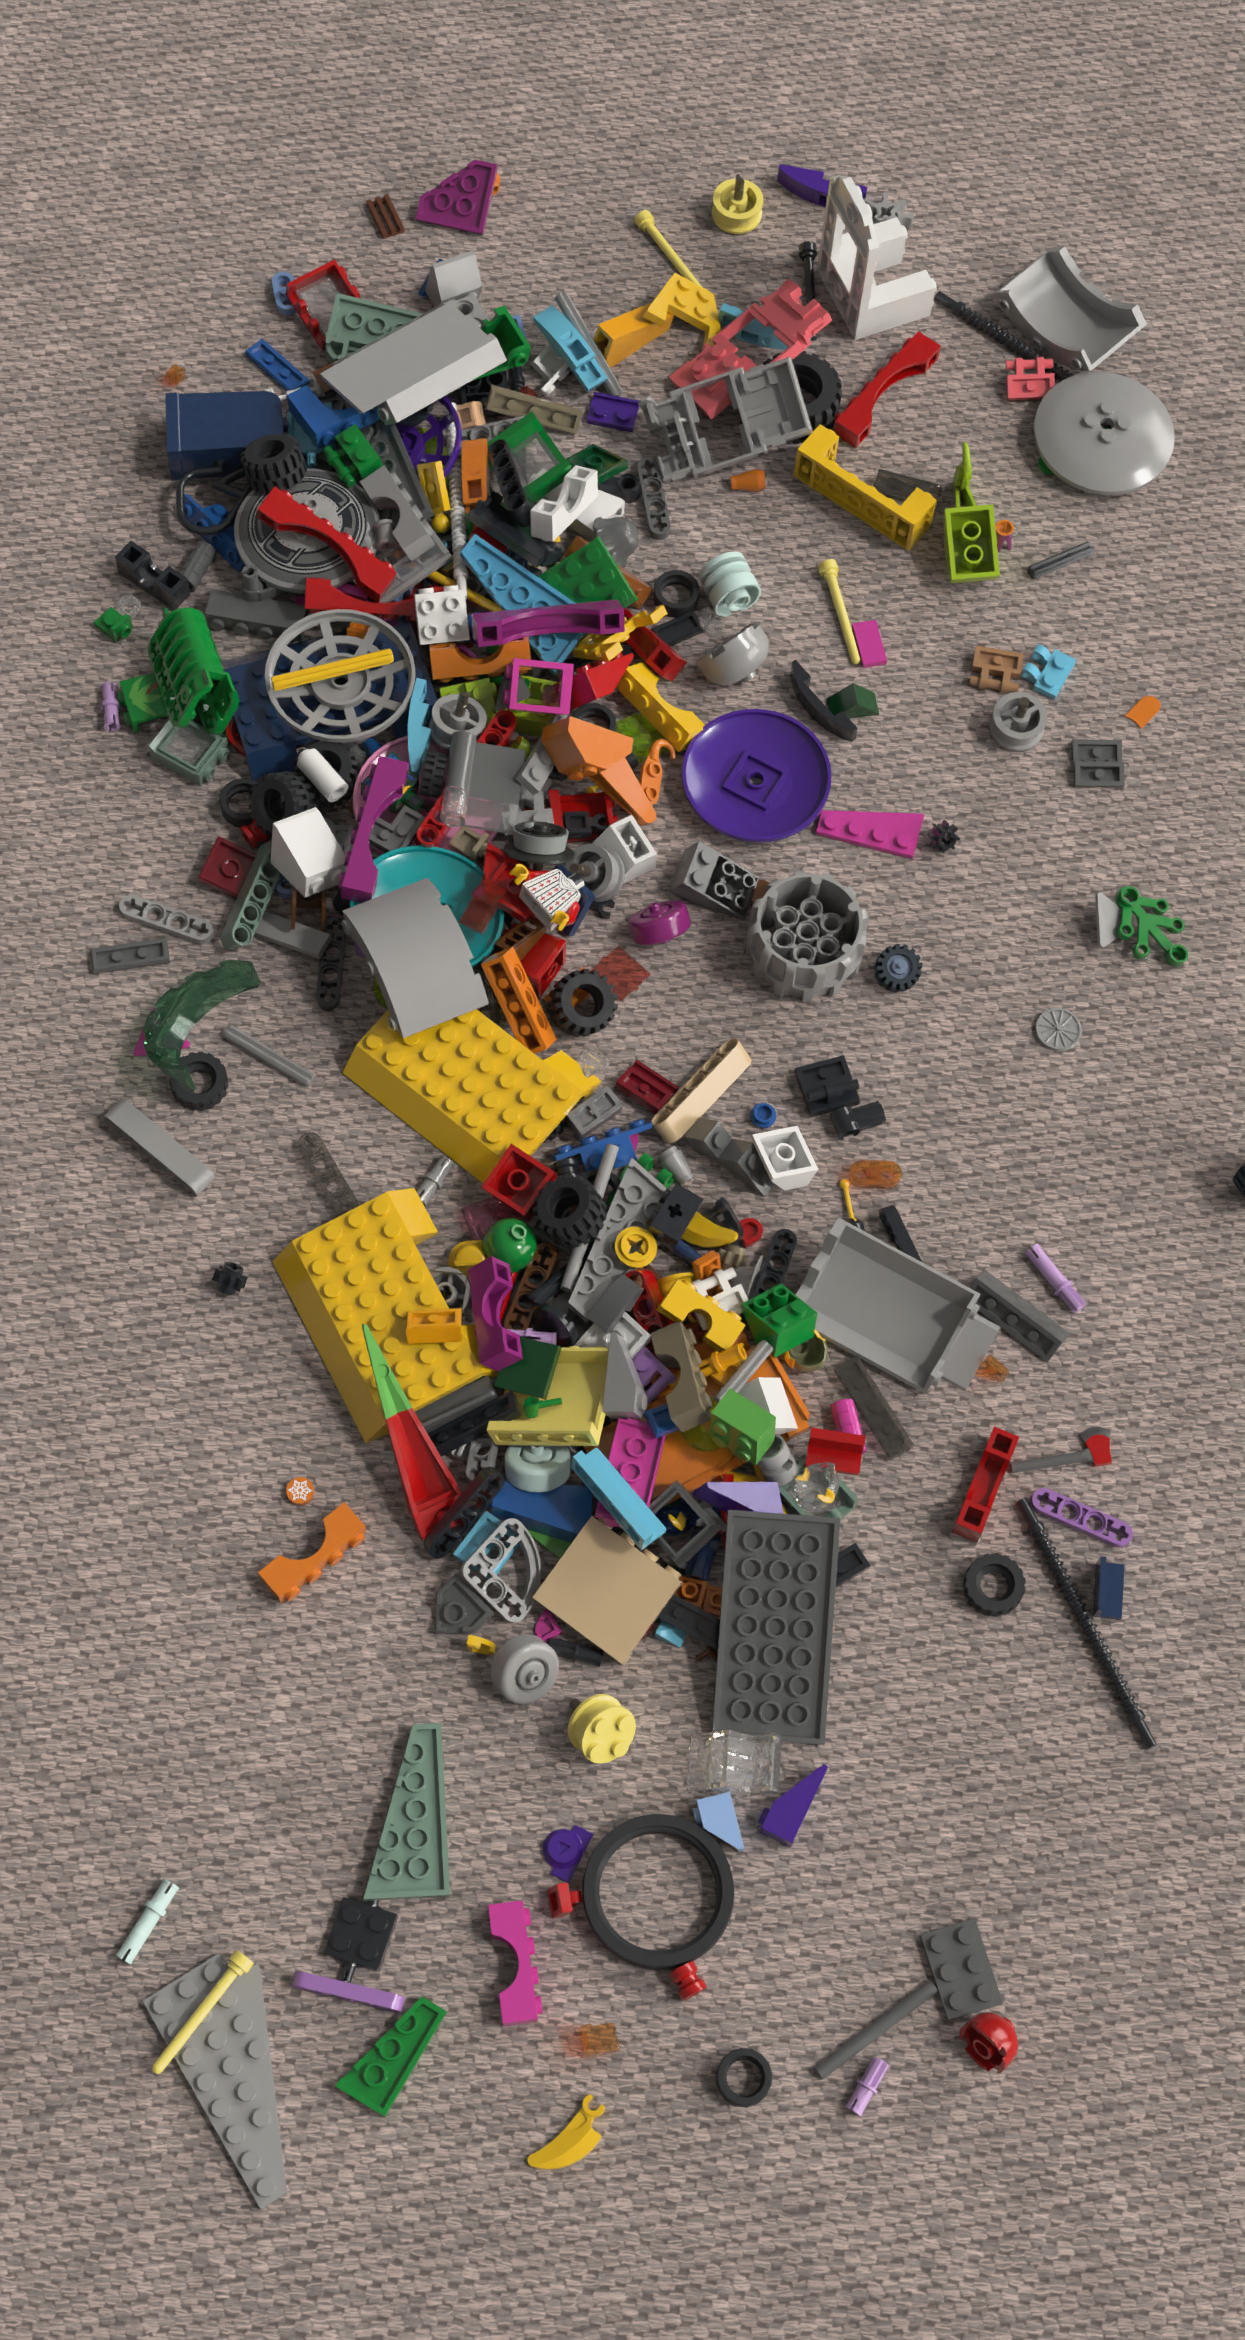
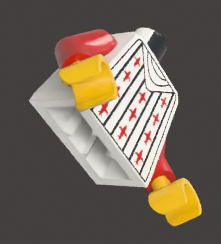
M517 864L509 872L510 875L517 877L514 881L517 885L523 882L519 897L549 931H552L557 925H559L558 930L562 931L565 926L572 925L575 922L580 909L578 902L581 895L578 889L584 886V881L578 873L567 878L559 869L552 871H530L521 864Z

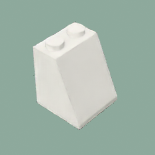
M316 807L273 823L271 864L304 897L338 885L341 872L346 873L347 866H344L345 854Z

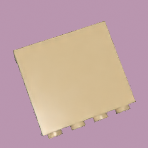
M591 1516L532 1598L618 1662L625 1665L631 1657L630 1654L678 1587L684 1583L679 1580L681 1574L667 1565L664 1569L656 1562L659 1558L645 1548L641 1552L636 1549L634 1541L623 1532L619 1536L611 1530L613 1527L606 1526L604 1519L599 1518L597 1520Z

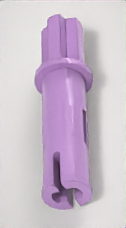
M1039 1244L1033 1245L1032 1249L1039 1258L1030 1249L1025 1252V1255L1055 1290L1054 1294L1056 1296L1059 1295L1072 1312L1080 1311L1085 1306V1301L1072 1287L1073 1282L1068 1281L1040 1248Z

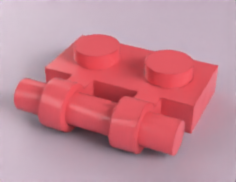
M1036 357L1035 360L1015 358V360L1006 361V370H1015V375H1007L1006 377L1007 401L1041 400L1055 386L1054 373H1045V369L1053 368V359ZM1036 369V374H1024V370Z

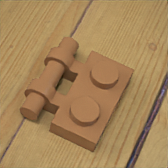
M976 646L971 671L979 672L981 675L980 677L971 675L969 685L978 686V689L986 690V688L1000 690V693L1004 694L1018 692L1019 684L1010 682V678L1020 679L1024 654ZM988 675L1002 676V681L989 679Z

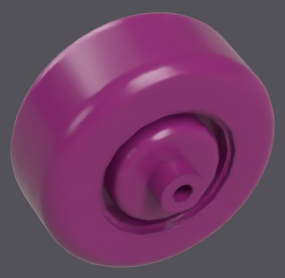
M681 901L654 902L633 914L628 921V926L633 941L636 944H664L685 933L691 926V919L685 903Z

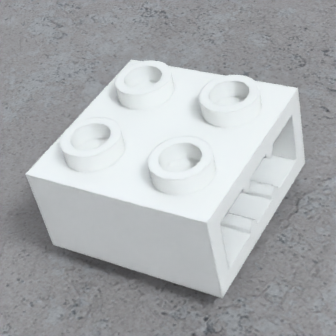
M458 585L443 587L444 592L435 593L433 588L419 589V594L414 595L419 645L470 640L464 590H458Z

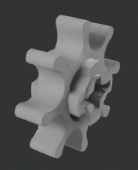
M887 192L882 194L881 203H873L868 197L864 199V202L871 207L873 225L897 217L901 225L912 226L914 215H904L901 213L905 211V199H902L898 204L889 203L887 201Z

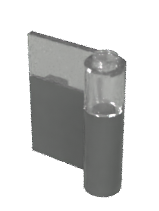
M454 732L451 735L440 819L449 827L463 826L513 834V826L516 825L521 790V783L516 780V777L524 765L526 750L476 742V736L470 732Z

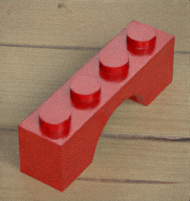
M994 1426L952 1533L976 1543L978 1542L1016 1448L1019 1436Z

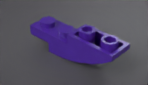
M779 164L778 183L800 198L826 207L830 180L823 179L824 172ZM858 185L861 189L862 198L864 200L866 198L868 187Z

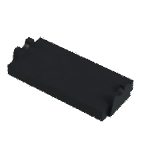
M490 497L485 502L478 500L474 509L469 512L467 518L469 521L535 567H544L559 562L563 558L565 550L561 546L551 541H543L540 538L532 537L531 526L519 527L510 512L498 503L493 504V499Z

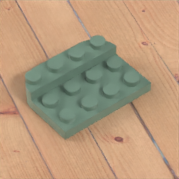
M336 293L326 334L325 351L328 362L331 364L423 313Z

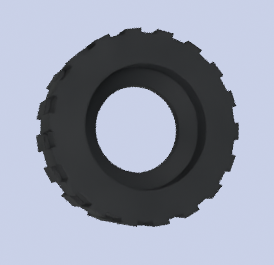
M200 1051L198 1053L191 1052L186 1056L183 1055L178 1062L174 1063V1067L170 1071L169 1083L175 1100L180 1102L184 1108L187 1107L193 1111H204V1109H211L214 1105L219 1104L221 1099L226 1096V1089H228L227 1072L224 1064H221L220 1059L215 1058L213 1054H206ZM194 1071H205L211 1076L212 1084L207 1091L194 1093L186 1086L187 1077Z
M999 1553L984 1554L981 1558H976L966 1571L963 1581V1593L967 1597L969 1605L973 1606L978 1613H984L985 1616L993 1615L994 1617H1000L1002 1614L1010 1613V1611L1018 1606L1025 1593L1026 1587L1024 1585L1026 1580L1023 1576L1022 1568H1019L1018 1563L1015 1560H1011L1009 1556L999 1555ZM996 1572L1006 1579L1008 1587L1002 1597L990 1598L983 1593L980 1583L985 1574Z

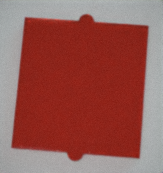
M620 946L614 949L607 957L603 956L602 961L590 971L596 970L599 972L598 976L605 975L609 978L606 982L608 985L613 983L615 988L612 989V993H617L620 1001H623L632 991H637L638 986L651 975Z

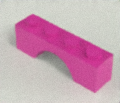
M523 1900L488 1905L492 1938L500 1940L511 1947L519 1964L514 1982L506 1990L499 1993L503 2027L538 2022L537 2014H543L541 1996H535L534 1985L539 1984L537 1966L531 1967L530 1955H535L533 1937H527L526 1926L531 1925L530 1909L523 1907Z

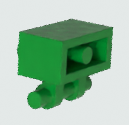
M356 424L335 436L340 450L334 451L331 446L323 449L326 461L330 466H334L338 478L341 482H345L348 487L355 485L356 481L353 477L356 475L362 481L383 466L380 457ZM347 460L350 466L347 467L342 462Z

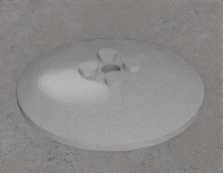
M1088 372L1077 374L1059 382L1048 391L1040 402L1033 426L1035 445L1047 467L1067 484L1085 492L1100 495L1126 494L1147 486L1164 471L1174 448L1175 435L1173 423L1160 399L1139 382L1114 373ZM1101 424H1109L1112 429H1103Z

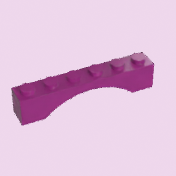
M618 599L472 614L473 638L478 647L503 645L516 639L548 633L578 632L601 635L625 632L624 608Z
M379 755L377 765L372 764L369 779H372L371 786L366 785L363 795V800L366 801L365 807L359 808L356 821L360 823L359 828L353 829L350 844L354 845L352 851L347 850L344 860V866H347L346 873L341 872L338 881V888H342V899L363 903L374 897L378 882V870L369 849L370 833L381 813L402 797L408 777V762Z

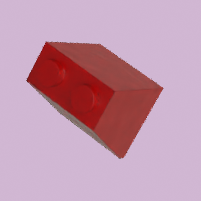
M513 923L509 930L505 929L501 934L500 938L504 936L506 933H508L510 930H512L514 927H516L518 924ZM547 933L539 939L520 961L538 1000L566 962V941ZM495 948L488 957L498 953L497 949Z

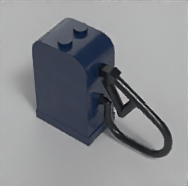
M270 391L165 393L167 455L171 480L178 481L176 486L177 518L180 524L191 533L198 535L221 533L233 524L242 502L253 490L248 483L243 490L229 485L245 476L241 462L243 449L250 445L249 443L262 436L283 433L284 435L288 432V419L283 417L281 400L275 393ZM221 477L214 481L213 489L237 498V502L226 519L218 525L202 527L192 524L185 515L184 489L186 484L191 479Z

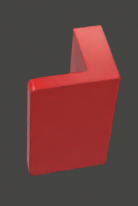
M811 1427L805 1467L858 1476L866 1436Z

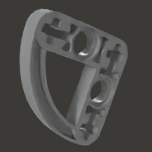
M514 1518L500 1522L460 1567V1577L502 1620L508 1623L519 1622L527 1615L535 1602V1599L532 1597L539 1589L541 1581V1563L536 1544L526 1527ZM505 1526H515L513 1531L516 1535L515 1537L509 1536L503 1542L495 1538L496 1535L498 1538H502L507 1533ZM518 1542L523 1550L527 1567L526 1584L521 1599L492 1571ZM489 1543L495 1544L499 1549V1554L495 1559H490L485 1554V1548ZM477 1565L478 1569L476 1572L481 1578L486 1577V1575L489 1576V1579L482 1582L480 1588L477 1584L481 1580L476 1576H468L470 1573L468 1566L473 1567ZM490 1583H495L500 1588V1594L496 1599L488 1597L486 1593V1587ZM506 1594L509 1598L505 1599V1601L509 1605L516 1604L518 1606L516 1608L518 1616H509L507 1614L509 1608L505 1604L497 1605V1603L505 1598Z

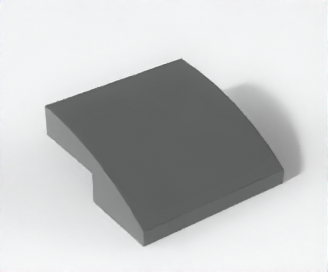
M1073 739L1071 741L1075 787L1125 786L1122 740Z

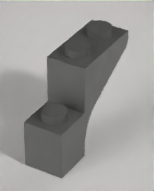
M699 1117L685 1134V1139L697 1153L712 1158L723 1165L759 1195L765 1197L774 1185L752 1142L732 1139L719 1121Z

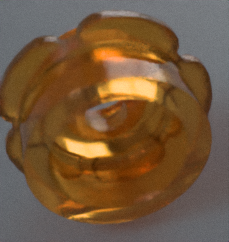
M175 364L167 371L164 378L168 381L169 386L173 383L178 386L180 382L185 380V368Z

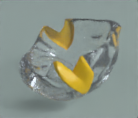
M829 1462L815 1463L805 1467L803 1475L796 1476L793 1492L796 1504L806 1510L823 1509L834 1501L839 1488L835 1464Z

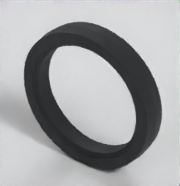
M643 1815L625 1821L615 1827L594 1849L583 1876V1907L595 1936L613 1955L626 1963L644 1969H673L703 1956L723 1935L729 1923L734 1905L733 1876L721 1847L700 1826L673 1815ZM667 1834L685 1840L704 1856L715 1878L717 1898L711 1920L696 1938L678 1948L649 1950L633 1945L613 1929L602 1909L600 1880L608 1860L622 1845L643 1835Z

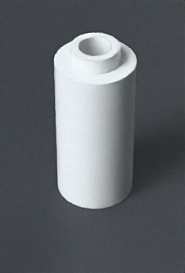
M306 749L299 754L298 768L329 802L337 801L346 793L348 784L316 749Z

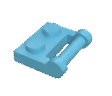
M485 1511L455 1550L453 1557L463 1563L502 1521L488 1511ZM505 1526L507 1533L504 1536L506 1538L509 1536L515 1537L514 1530ZM519 1542L492 1570L496 1575L518 1547L521 1548ZM489 1543L486 1546V1556L494 1549L495 1544ZM468 1566V1568L476 1572L478 1566ZM486 1575V1577H484L483 1579L487 1580L489 1579V1576Z

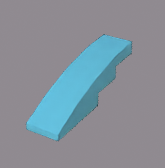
M416 678L408 717L410 770L418 779L431 743V729L426 727L429 718V704L423 703L427 693L426 680Z

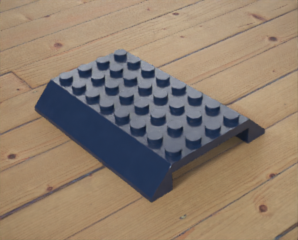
M405 615L399 616L398 619L386 620L385 622L400 633L409 646L414 659L415 682L416 678L426 680L427 693L423 703L429 704V718L426 724L428 728L432 718V709L437 698L411 622ZM347 630L332 634L333 636H347ZM379 632L373 645L379 650L391 649L394 657L393 663L404 659L397 646L386 635ZM323 636L287 646L300 654L310 644L323 639ZM348 644L336 645L338 653L354 655L359 648ZM326 647L315 651L307 660L317 664L322 658L328 656ZM271 649L221 662L225 672L229 673L234 689L239 696V705L233 717L247 758L251 779L256 782L258 778L264 777L268 773L294 772L295 757H298L296 746L316 740L291 728L279 717L270 702L266 689L265 667ZM280 654L274 669V676L290 672L293 662ZM382 666L369 668V671L382 668ZM407 669L393 674V689L389 700L399 703L403 702L408 687ZM386 677L371 681L370 692L382 697L386 687ZM337 678L334 682L337 685H344L348 680ZM311 683L299 685V686H296V687L308 686V685H311ZM314 695L300 697L304 705L312 712H315L321 704ZM292 697L277 698L280 707L292 721L302 726L308 720V717L297 708ZM363 701L354 707L356 717L368 713L376 705ZM410 702L402 715L391 725L395 740L408 736ZM330 708L324 718L331 720H347L344 710ZM383 708L373 718L359 724L360 729L382 724L395 712ZM320 723L311 730L326 735H340L351 732L349 726L331 727Z

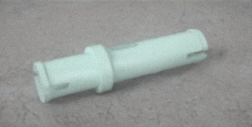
M164 1878L150 1901L147 1900L144 1904L146 1908L118 1953L115 1954L120 1959H123L128 1949H130L128 1956L124 1960L132 1965L134 1958L160 1917L165 1915V1909L179 1890V1887L172 1884L167 1894H165L171 1882Z

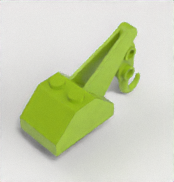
M965 441L962 442V461L960 465H956V472H954L953 477L955 508H946L944 510V551L950 584L997 580L1000 577L993 504L976 505L969 488L970 479H972V466L969 446ZM959 493L963 495L965 507H960Z

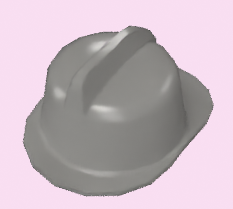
M762 1255L756 1267H738L734 1270L736 1277L729 1280L731 1288L739 1284L742 1285L748 1300L752 1299L759 1280Z

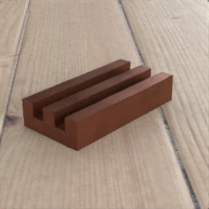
M384 194L382 199L379 196L375 197V201L371 199L366 200L370 213L383 239L405 232L404 226L388 194ZM383 203H386L398 229L395 230ZM378 205L390 232H386L374 206Z

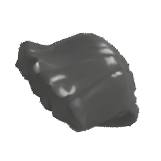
M624 517L596 518L593 524L594 538L600 537L616 564L625 568L627 558L639 544L636 525Z

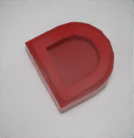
M746 1218L739 1221L744 1230L741 1243L745 1249L757 1243L763 1235L762 1224L754 1218Z

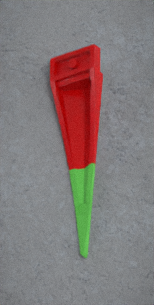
M362 1324L408 1512L411 1514L419 1538L425 1540L427 1535L463 1492L424 1429L368 1326ZM461 1518L452 1521L450 1528L460 1524Z

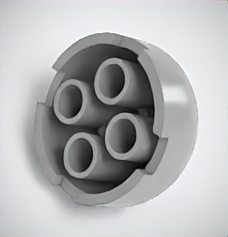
M754 621L742 628L740 632L724 640L695 663L705 678L713 684L728 686L740 680H743L745 683L756 676L755 670L767 658L769 651L767 636L758 622Z

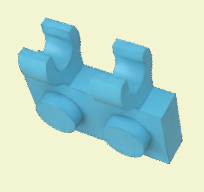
M1038 644L1031 659L1045 665V668L1041 673L1034 664L1027 662L1021 677L1035 684L1034 691L1055 700L1075 665L1076 659L1056 649L1051 654L1046 647Z

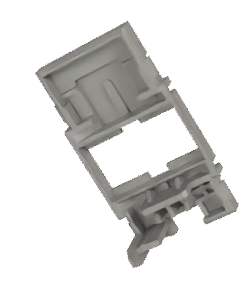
M791 357L766 365L761 364L749 368L750 370L746 372L741 367L670 391V398L667 399L662 398L654 401L650 396L638 400V405L644 412L650 434L662 430L669 455L656 457L662 481L664 483L672 480L676 481L687 477V474H693V477L696 478L699 477L698 474L700 473L705 475L758 457L759 453L767 454L769 453L768 448H771V446L774 448L786 444V441L789 442L813 434ZM725 380L733 409H739L743 424L738 426L746 454L713 465L705 437L700 439L698 437L695 423L700 422L691 391Z

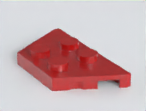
M488 843L485 852L480 896L521 922L536 917L519 897L523 882L517 885L514 882L517 877L509 874L517 864L525 866L527 870H534L518 860L507 856L502 850Z

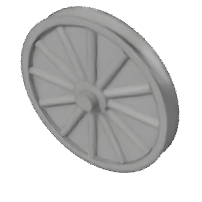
M1051 1008L1039 1016L1035 1031L1038 1040L1046 1048L1053 1051H1066L1077 1044L1081 1037L1082 1027L1079 1019L1071 1011L1063 1008Z

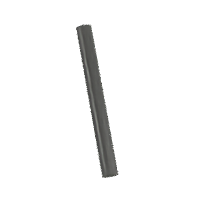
M930 1980L925 1982L816 2065L814 2070L819 2073V2077L822 2080L935 1995L938 1991Z

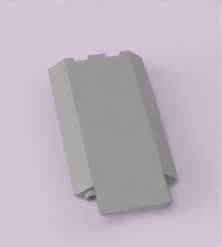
M452 300L434 307L332 363V367L323 371L320 375L330 387L360 414L377 406L380 419L384 421L385 425L398 423L504 363L507 359L497 338L491 333L488 335L480 329L481 324L470 314L465 316L458 310L459 305Z
M841 1218L837 1219L829 1231L821 1251L811 1264L803 1284L795 1294L818 1313L815 1330L822 1338L924 1394H927L932 1385L937 1387L941 1379L966 1391L1000 1329V1326L977 1315L980 1306L976 1303L981 1295L980 1293Z

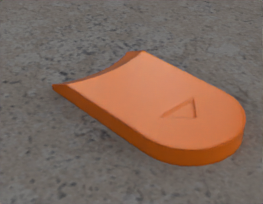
M1145 696L1124 717L1133 720L1142 729L1160 710V701L1154 696Z

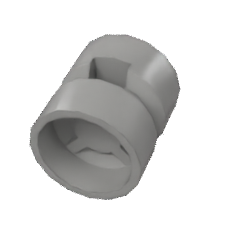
M775 1434L772 1445L757 1465L766 1482H778V1486H782L796 1477L798 1465L783 1437Z

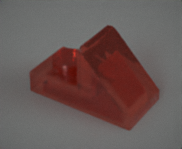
M484 879L472 892V900L461 917L460 924L483 935L504 899L507 890Z

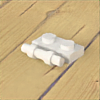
M733 1267L724 1271L720 1269L707 1279L702 1281L698 1279L692 1282L697 1288L695 1291L704 1297L708 1295L706 1290L719 1285L722 1292L712 1297L719 1302L718 1307L726 1312L730 1310L736 1314L743 1313L741 1305L748 1301V1298L741 1284L730 1287L728 1280L736 1277ZM694 1313L701 1330H706L707 1322L705 1318L698 1313Z

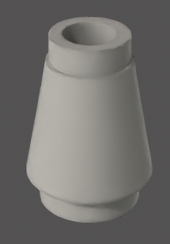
M676 1146L669 1148L658 1157L661 1161L660 1166L672 1173V1177L681 1186L694 1178L681 1149L678 1150Z

